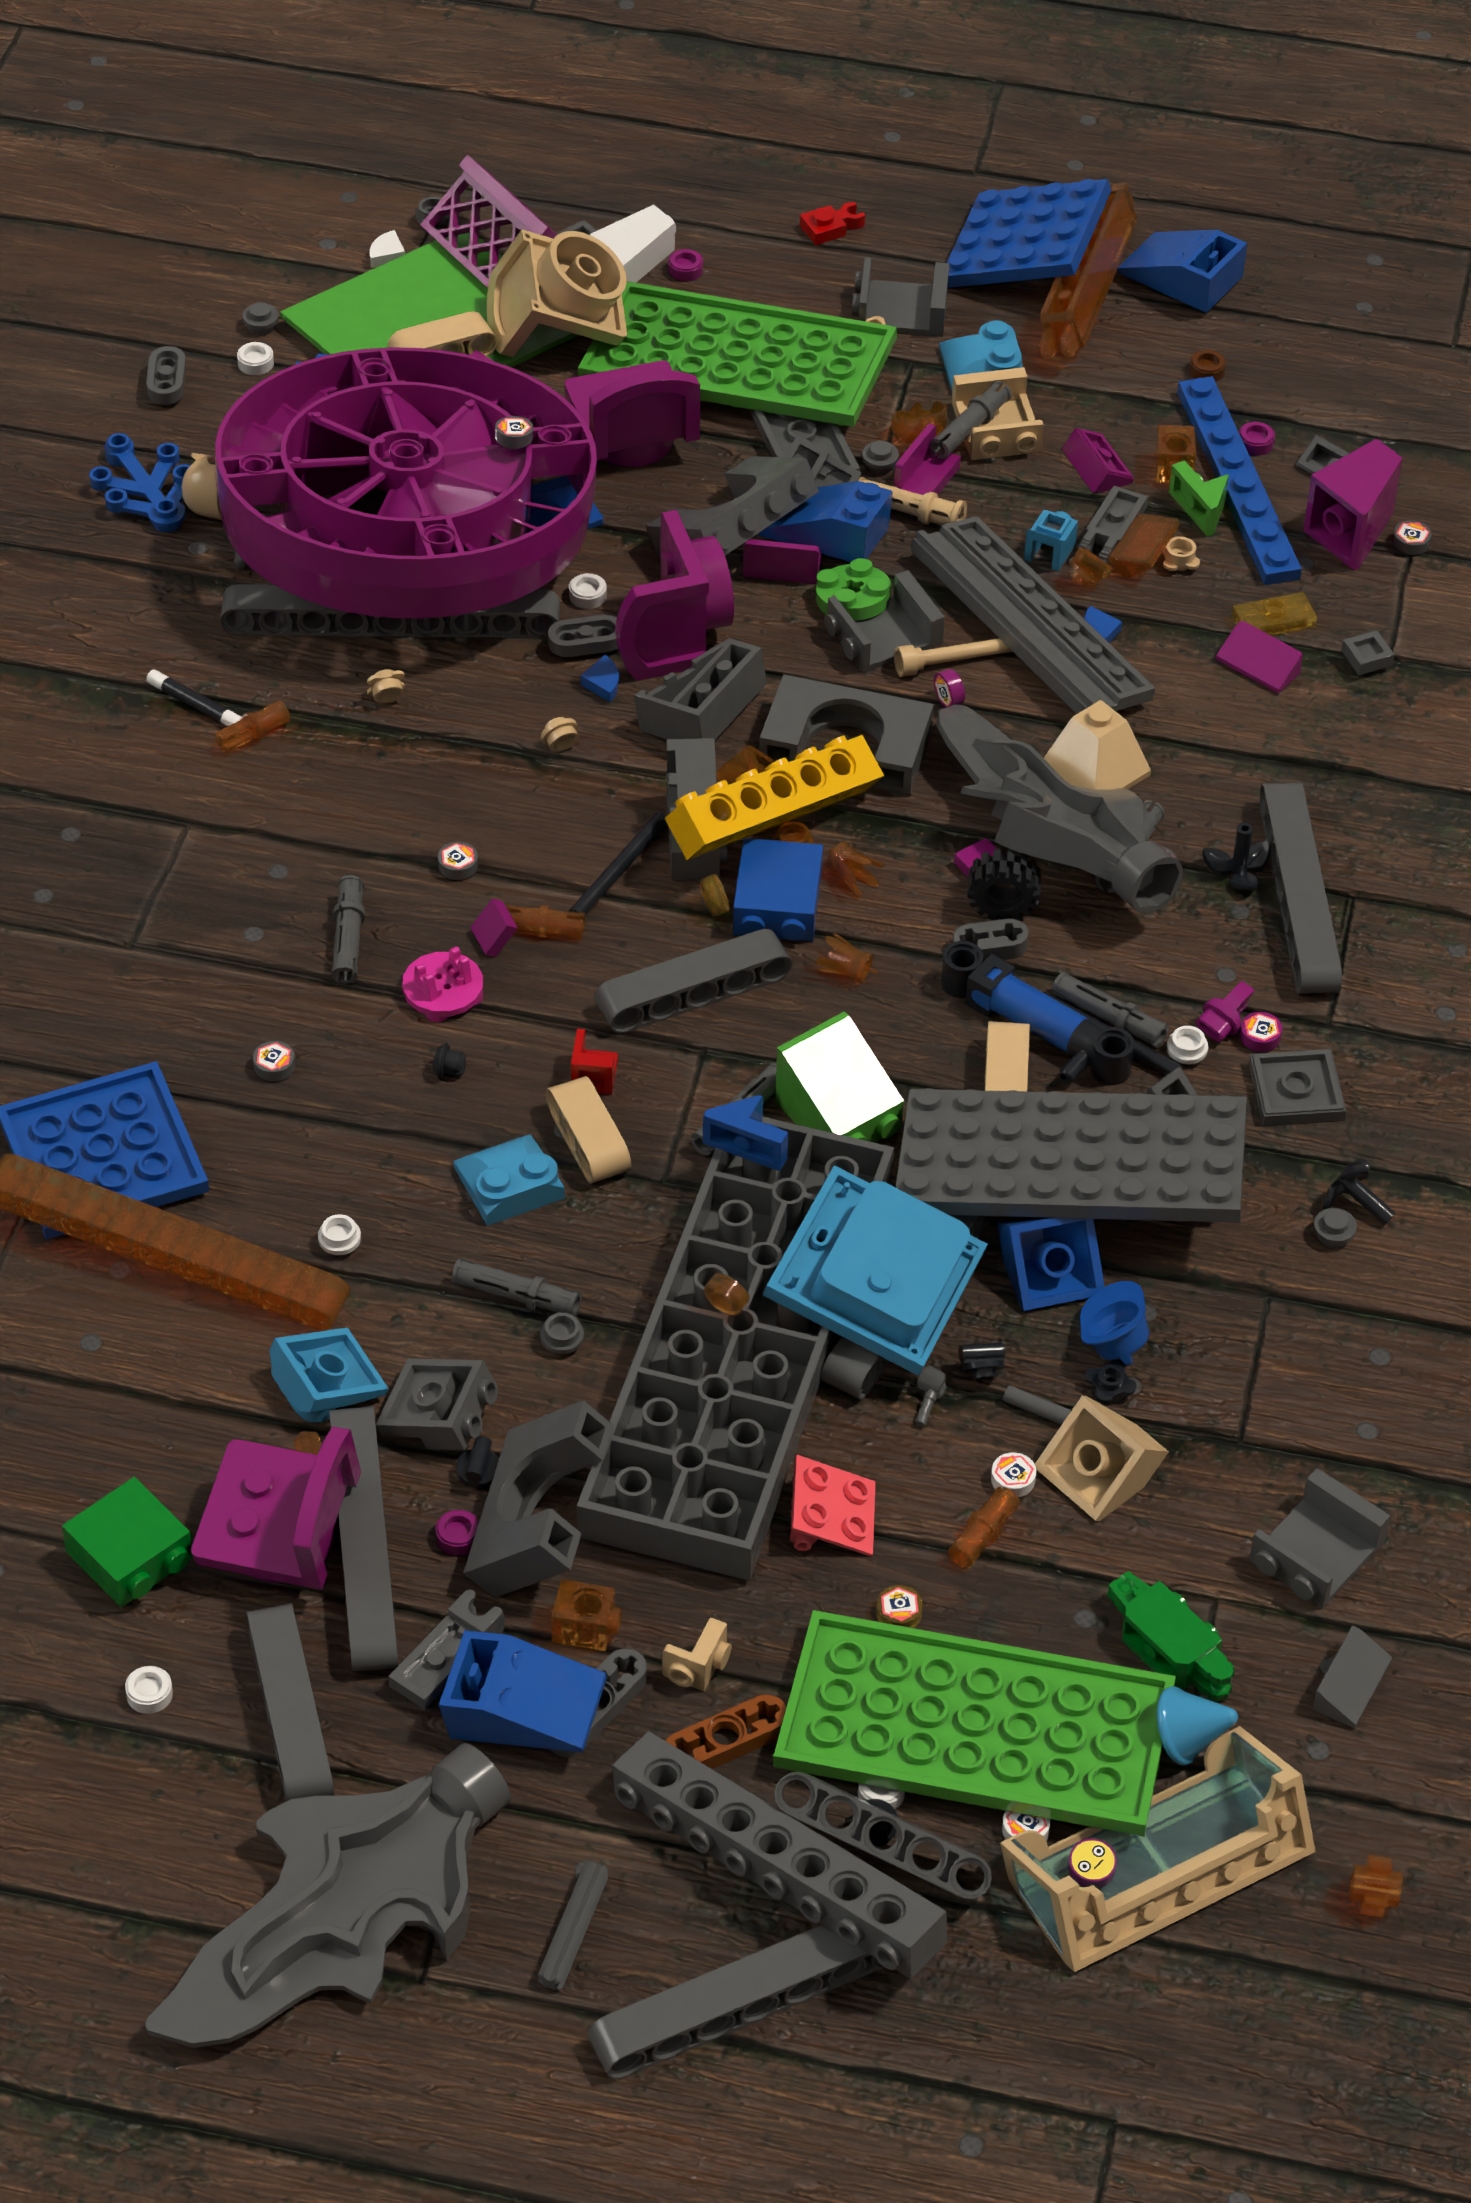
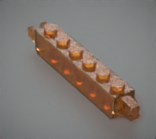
M1127 182L1116 183L1111 187L1112 191L1076 274L1073 276L1055 277L1040 313L1041 326L1044 331L1040 343V351L1044 359L1053 358L1057 351H1062L1065 357L1074 356L1075 351L1086 346L1138 220L1134 210L1132 195L1128 191Z

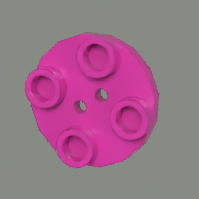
M456 946L450 949L449 952H433L423 955L412 962L403 974V994L408 1004L418 1012L424 1013L429 1021L442 1022L448 1017L466 1012L482 1001L483 974L478 965L467 956L461 955L459 947Z

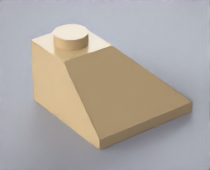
M1102 700L1073 716L1044 757L1052 768L1069 784L1093 790L1129 789L1151 774V769L1128 721Z
M1082 1395L1036 1461L1035 1466L1043 1476L1095 1521H1101L1145 1487L1169 1451L1137 1424L1093 1399Z

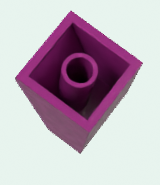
M1376 438L1311 475L1303 531L1353 570L1360 568L1393 515L1402 457Z

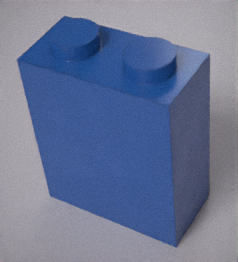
M743 839L733 907V935L743 936L758 930L770 929L776 934L778 939L813 942L822 878L823 844Z

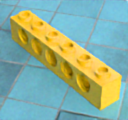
M863 735L849 740L845 736H840L827 743L823 750L818 751L816 747H811L799 753L795 757L796 760L788 762L786 758H782L768 765L764 772L758 773L757 769H752L737 777L735 783L728 785L727 781L723 780L706 789L703 795L698 796L696 791L676 800L675 805L677 808L664 819L686 860L866 792L884 774Z

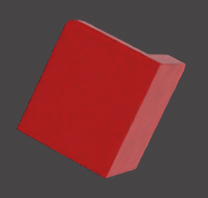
M577 1028L571 1060V1081L587 1076L598 1094L613 1095L618 1053L586 1049V1030Z

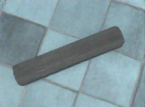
M588 1861L583 1865L538 1973L539 1984L544 1988L558 1991L565 1984L608 1880V1868L603 1864Z

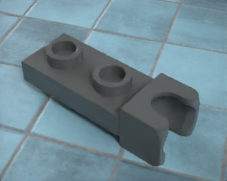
M466 1590L448 1608L449 1615L388 1676L389 1687L426 1710L444 1691L464 1630L502 1634L505 1626L502 1609L500 1607H493L485 1615H476V1608L473 1604L475 1592L473 1590Z

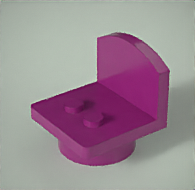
M661 360L566 379L564 382L567 401L583 417L592 433L596 445L597 460L602 459L611 464L626 467L644 466L654 463L667 455L673 447L675 439L684 438L685 442L700 440V384L695 375L673 371L667 361Z
M677 510L661 513L660 581L633 586L621 604L616 620V644L626 669L636 681L668 675L671 672H684L691 668V660L706 652V631L731 626L734 620L732 581L719 541L715 536L690 540Z
M332 1426L318 1455L240 1439L230 1441L191 1548L195 1563L201 1566L250 1575L265 1582L289 1583L322 1590L327 1577L324 1561L334 1545L336 1535L335 1522L347 1486L356 1487L361 1474L351 1430Z

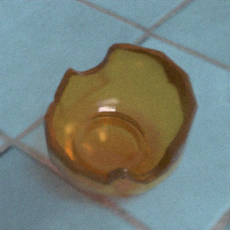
M935 401L931 410H925L917 402L909 411L901 410L894 412L891 419L893 434L902 442L912 444L930 423L936 425L937 436L946 427L947 405L941 401Z

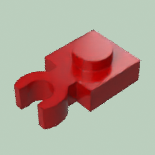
M856 202L845 203L841 209L836 211L829 205L800 214L799 226L816 246L846 236L847 229L856 230L864 227L865 213L856 214Z

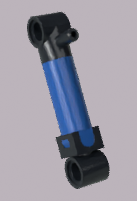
M957 941L945 948L943 951L941 976L943 990L953 997L966 998L967 1006L988 1018L996 1012L1013 1023L1030 1024V1032L1072 1056L1073 1058L1059 1071V1077L1063 1082H1073L1087 1066L1091 1067L1090 1071L1093 1077L1103 1084L1117 1085L1128 1080L1131 1075L1134 1053V1039L1129 1032L1119 1027L1104 1028L1014 976L1015 966L994 954H991L983 962V952L974 943Z

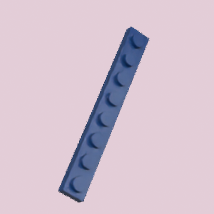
M1213 376L1178 381L1177 394L1215 477L1229 475L1226 502L1264 585L1300 580L1302 568Z

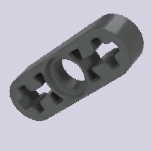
M627 1648L616 1650L596 1668L606 1673L607 1678L601 1696L606 1697L609 1704L604 1709L596 1711L585 1747L644 1688L647 1681V1666L645 1658L638 1651ZM630 1668L634 1669L633 1676L625 1673L618 1679V1669L625 1672ZM616 1682H617V1691H616V1689H615L614 1686H613ZM550 1749L554 1754L563 1757H570L580 1753Z

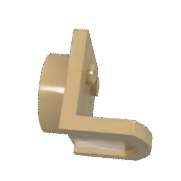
M522 229L490 273L487 293V324L497 337V352L513 358L538 323L612 345H620L627 335L622 300L627 277L617 255L603 242L586 233L565 231L553 239Z

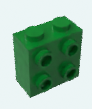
M135 1476L62 1525L66 1552L121 1608L133 1599L145 1596L155 1584L170 1574L178 1573L193 1559L190 1531Z

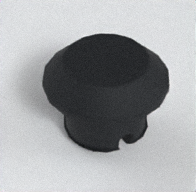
M448 1043L442 1044L435 1052L433 1072L440 1080L444 1078L445 1074L461 1076L466 1067V1055L463 1051L450 1050Z

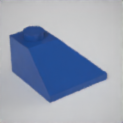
M1019 1217L997 1222L1003 1263L1021 1310L1026 1311L1090 1298L1098 1290L1105 1287L1094 1219Z

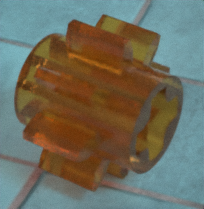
M1368 1854L1365 1866L1354 1864L1349 1886V1900L1360 1902V1914L1383 1918L1384 1910L1387 1906L1398 1907L1402 1891L1403 1873L1392 1870L1391 1858Z

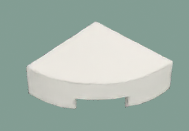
M395 230L382 234L372 243L370 247L371 268L381 266L405 255Z

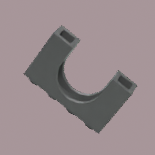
M750 456L724 473L733 494V500L707 509L672 508L669 511H678L690 540L715 536L723 549L724 555H727L817 494L819 490L806 458ZM661 516L645 526L658 559H660Z
M783 674L760 735L759 765L767 767L782 758H786L788 762L796 760L795 757L805 750L809 740L824 729L837 726L854 727L866 731L879 742L875 759L884 776L872 788L911 795L932 733L934 704Z
M582 1400L509 1429L463 1574L492 1597L496 1598L571 1570L582 1533L551 1508L533 1515L531 1514L542 1496L558 1480L570 1473L603 1461L613 1424Z

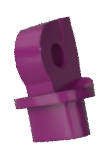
M1241 981L1224 999L1217 997L1208 1000L1203 1006V1014L1196 1020V1025L1201 1031L1217 1042H1221L1227 1035L1236 1034L1241 1026L1240 1014L1248 1005L1247 1003L1255 990L1244 981Z

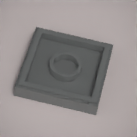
M1331 1049L1250 1054L1248 1064L1263 1126L1345 1121L1346 1108Z

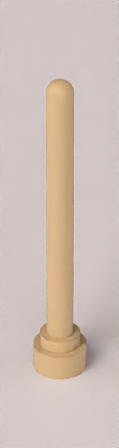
M1000 638L929 650H921L920 647L914 648L913 645L895 647L894 663L898 675L905 677L916 675L926 665L1013 651Z

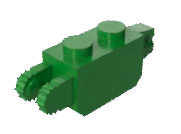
M1127 1571L1118 1579L1112 1581L1108 1586L1107 1596L1124 1616L1122 1641L1154 1672L1176 1676L1174 1687L1185 1690L1193 1684L1203 1695L1206 1694L1207 1698H1210L1211 1701L1227 1700L1229 1693L1232 1691L1230 1681L1234 1677L1235 1670L1234 1665H1231V1662L1227 1661L1228 1658L1221 1652L1222 1639L1215 1627L1207 1621H1202L1189 1609L1187 1602L1179 1593L1170 1591L1160 1580L1150 1587L1134 1574Z

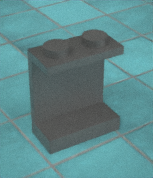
M865 257L863 271H856L855 293L860 294H853L852 315L859 316L858 320L866 321L873 316L883 317L886 325L896 326L897 333L943 337L949 263L935 262L933 284L871 280L872 258Z
M908 570L895 574L894 597L886 601L887 608L875 617L854 621L835 595L828 598L827 615L824 617L826 629L832 637L835 636L843 646L846 657L849 660H853L862 673L894 662L895 647L913 645L914 648L920 647L921 650H929L943 645L945 616Z
M1316 1468L1306 1479L1303 1500L1272 1533L1268 1535L1260 1529L1255 1532L1249 1561L1254 1563L1262 1573L1273 1576L1290 1587L1301 1599L1311 1601L1323 1609L1384 1544L1391 1515Z

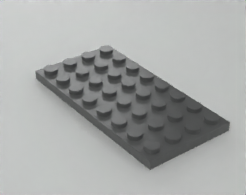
M909 1089L896 1188L948 1215L1240 1223L1247 1097L1186 1094L1157 1095L1143 1093L1113 1094L1100 1092Z

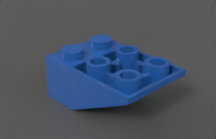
M1220 230L1154 232L1117 267V273L1207 313L1243 277L1247 242Z
M464 1630L439 1703V1708L450 1739L583 1753L607 1676L605 1672L508 1634Z

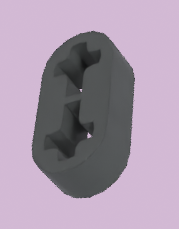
M1016 919L970 923L962 925L955 930L953 942L969 941L976 944L983 952V962L991 954L1002 960H1008L1025 954L1028 948L1029 930L1023 922Z

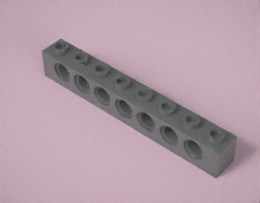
M650 1731L612 1765L615 1797L625 1807L629 1809L635 1808L653 1819L655 1824L661 1829L672 1831L687 1840L698 1852L702 1854L708 1853L724 1863L735 1875L745 1876L758 1884L772 1898L782 1899L800 1910L809 1921L821 1923L837 1933L848 1945L858 1946L876 1957L885 1968L897 1970L912 1979L947 1943V1917L945 1910Z

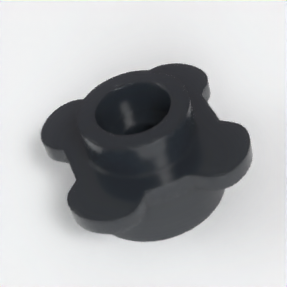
M1113 1360L1102 1368L1092 1367L1086 1371L1085 1380L1087 1383L1092 1384V1394L1097 1401L1107 1405H1114L1122 1402L1126 1396L1134 1394L1136 1383L1128 1378L1125 1373L1126 1366L1121 1361Z

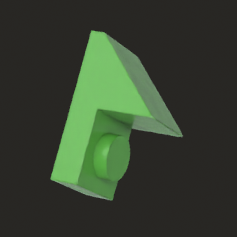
M1185 460L1173 464L1169 493L1207 537L1214 535L1226 501L1229 475L1226 474L1204 482L1201 475L1195 472Z

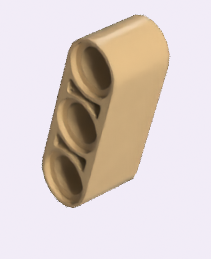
M472 311L396 331L388 340L387 347L436 349L467 355L477 350L487 357L494 352L498 341L484 318L478 312Z
M988 1021L984 1091L1016 1090L1027 1092L1030 1024Z
M587 1076L546 1089V1100L550 1113L590 1184L631 1170V1158L626 1143Z

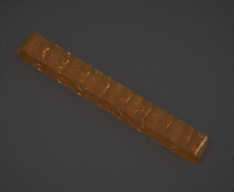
M5 1154L0 1160V1209L320 1330L331 1329L351 1292L349 1285L334 1274L19 1155Z

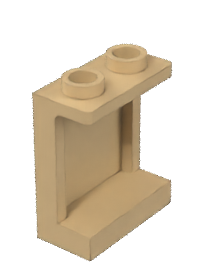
M1024 367L953 376L952 406L956 418L967 409V405L973 397L981 396L995 381L1003 382L1002 386L997 389V392L1007 385L1012 393L1011 399L995 412L994 418L988 424L972 428L971 435L964 440L971 460L1042 452L1044 424L1042 420H1035L1026 394L1027 374Z

